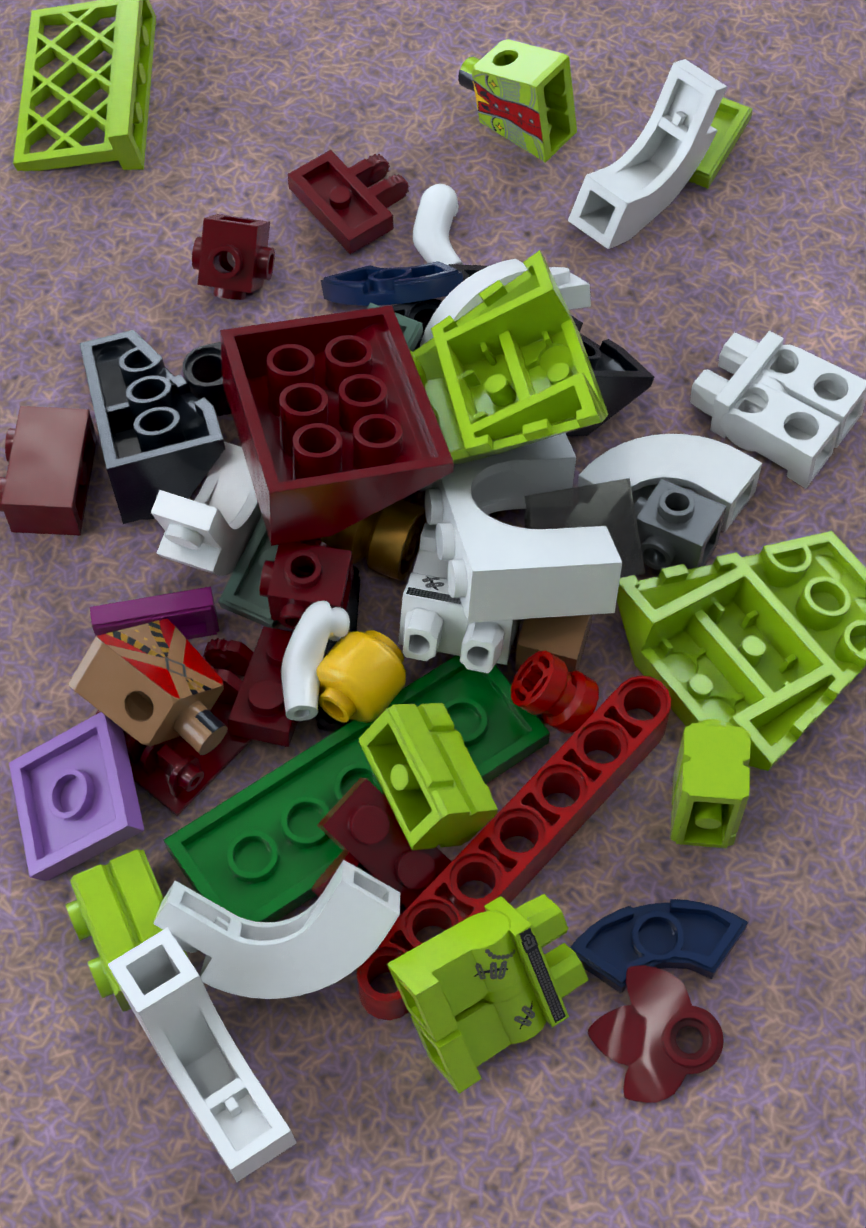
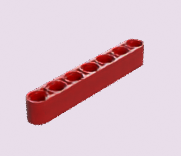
M636 676L620 684L397 918L376 951L357 968L356 975L361 1004L369 1014L378 1019L393 1020L401 1018L409 1012L399 990L390 994L379 993L370 984L379 974L390 972L387 963L422 944L415 937L418 931L428 926H437L447 930L470 916L486 912L484 906L500 896L510 904L660 743L665 734L671 708L669 691L660 681L648 676ZM636 708L644 709L650 712L654 718L645 721L637 720L631 717L627 711ZM595 750L606 751L615 760L604 764L596 763L586 754ZM553 793H565L575 803L563 808L555 807L548 803L545 797ZM521 836L530 840L534 847L521 853L513 852L504 846L503 841L509 837ZM476 880L489 885L492 892L482 898H469L460 891V887L466 882Z

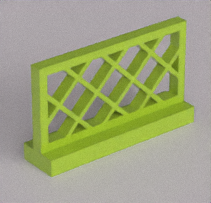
M97 0L31 10L13 165L17 171H44L117 160L123 170L144 169L156 15L149 0ZM116 17L115 21L100 34L91 28L101 19ZM66 24L68 26L52 41L44 36V27L47 25ZM81 36L91 41L74 56L65 51L66 48ZM103 51L112 55V58L97 71L87 66ZM55 58L65 63L48 78L39 73L40 68ZM77 73L87 79L71 94L61 89ZM101 88L108 93V97L91 110L83 103ZM51 95L61 101L44 117L35 112V107ZM75 111L83 119L65 134L56 126ZM96 127L105 132L104 143L87 146L79 144ZM47 134L57 140L46 151L30 153V147Z

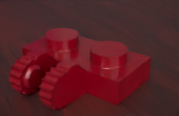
M329 150L287 174L289 189L350 255L394 229L393 214L387 207L406 197L410 187L409 183L399 174L389 176L386 180L383 179L387 176L386 174L389 172L390 166L389 162L380 154L369 156L368 159H363L348 168L332 150Z
M263 626L254 652L240 641H227L225 638L211 639L207 643L203 657H205L209 665L214 667L213 669L223 679L224 690L216 702L233 705L228 718L230 735L289 747L298 721L290 720L286 717L281 666L293 632ZM236 675L244 676L243 681L239 679Z
M360 778L317 824L343 851L316 880L312 891L320 897L342 861L345 860L356 867L359 866L367 874L400 892V907L406 910L452 861L437 847L412 850L387 798L367 778Z

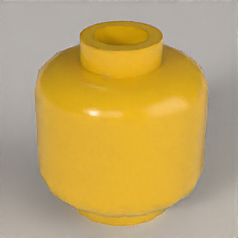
M367 630L365 633L361 631L348 632L346 636L341 637L317 667V676L320 681L318 702L322 709L340 722H348L349 719H355L368 723L376 720L406 683V670L403 666L404 656L402 651L389 637L375 630Z

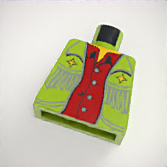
M507 39L500 41L481 60L476 57H469L463 62L459 70L458 81L461 86L475 92L479 121L483 125L545 163L577 133L570 59L568 55Z

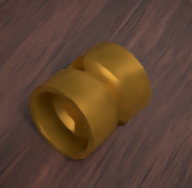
M401 499L332 536L322 537L321 541L328 544L331 548L352 551L353 564L366 557L368 568L401 581L407 576L420 549L421 534L424 524L427 523L425 507Z

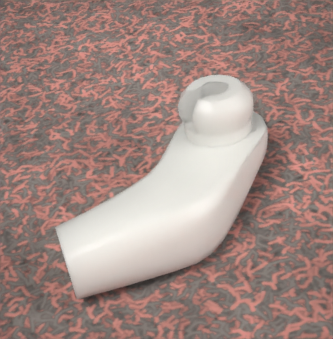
M435 184L423 193L413 228V243L427 263L439 261L446 265H464L452 248L449 240L451 223L459 207L457 195L450 186L445 184Z
M317 601L305 610L292 633L283 656L281 666L286 717L290 720L305 721L317 715L320 688L317 667L324 659L328 639L339 641L349 631L350 619L346 610L341 607L331 608L327 601Z

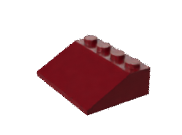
M392 305L220 330L223 385L271 546L332 536L453 473V459Z

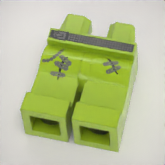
M545 894L522 904L516 909L500 896L484 906L486 912L477 913L387 963L405 1006L412 1014L410 1017L428 1057L459 1094L482 1079L477 1069L479 1065L509 1045L522 1043L535 1037L544 1028L546 1022L553 1028L569 1018L562 998L589 980L582 962L576 953L565 943L544 955L542 948L569 930L561 909Z

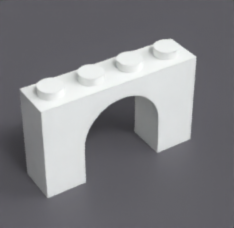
M566 433L494 456L454 465L453 473L418 490L425 491V515L428 525H437L436 549L440 561L448 560L447 577L450 596L452 598H460L468 623L615 613L622 561L607 526L527 529L508 525L488 516V514L511 509L570 506L576 456Z

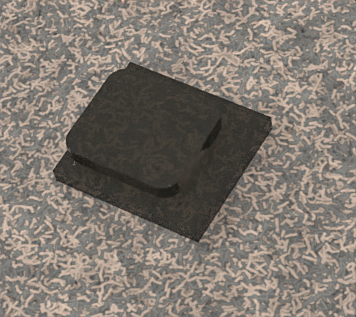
M630 478L524 496L527 509L524 515L525 528L558 529L607 526L622 561L620 578L645 574Z

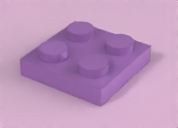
M102 712L9 762L30 878L43 881L51 880L145 831L123 729Z

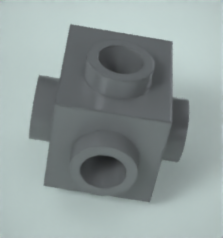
M660 479L648 499L644 497L638 498L629 515L627 529L633 532L629 556L644 562L647 566L656 570L685 564L687 569L705 566L718 545L726 505L699 495L691 489L682 488Z

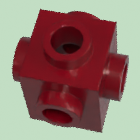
M215 214L204 218L202 237L198 236L196 238L192 251V267L199 270L197 285L214 287V296L234 300L246 299L247 292L252 293L262 288L264 280L269 281L271 279L275 263V250L273 247H268L270 221Z
M316 539L278 545L275 561L265 560L260 579V596L268 597L271 620H277L283 626L294 630L305 610L317 601H327L331 608L341 607L347 612L354 579L352 551L331 548L325 542Z

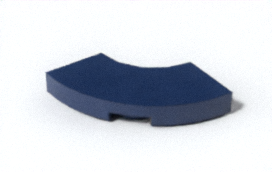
M437 261L418 266L380 268L368 265L324 277V280H321L324 299L346 305L369 306L370 303L375 305H392L445 297L464 280L462 272Z
M670 899L669 903L647 904L634 908L630 905L619 909L590 926L576 939L570 948L576 953L585 970L619 993H622L627 988L626 971L630 966L644 965L658 969H689L712 979L747 928L749 922L716 906L690 900Z

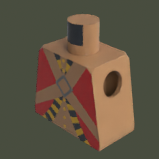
M167 618L96 636L68 682V685L76 693L143 745L151 747L181 736L200 755H205L212 751L227 733V726L210 711L224 690L223 679Z

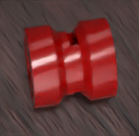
M544 650L534 653L520 666L511 686V698L515 705L532 715L542 713L545 723L563 734H570L577 731L595 711L599 699V687L596 681L577 670L568 672V668L563 660Z

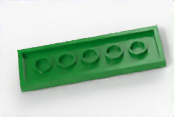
M457 655L403 688L387 707L389 708L394 704H415L418 707L421 704L443 703L454 723V729L462 735L464 745L485 784L549 743L550 732L540 719L513 703L511 698L512 685L496 665L489 673L468 670L460 662V656ZM354 719L165 838L164 843L168 852L196 893L241 918L255 922H276L315 897L316 894L312 891L316 880L343 851L317 824L360 778H367L385 796L359 743V738L374 721L365 723Z

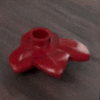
M644 965L630 966L626 971V986L631 1005L618 1007L601 1016L589 1027L588 1036L605 1056L619 1064L629 1066L625 1074L623 1086L625 1099L642 1103H656L674 1095L687 1074L702 1073L717 1062L723 1049V1032L720 1024L711 1013L703 1008L692 1006L686 987L679 978L670 972L656 967ZM693 1028L699 1032L702 1038V1045L697 1052L685 1053L678 1047L676 1036L681 1029Z

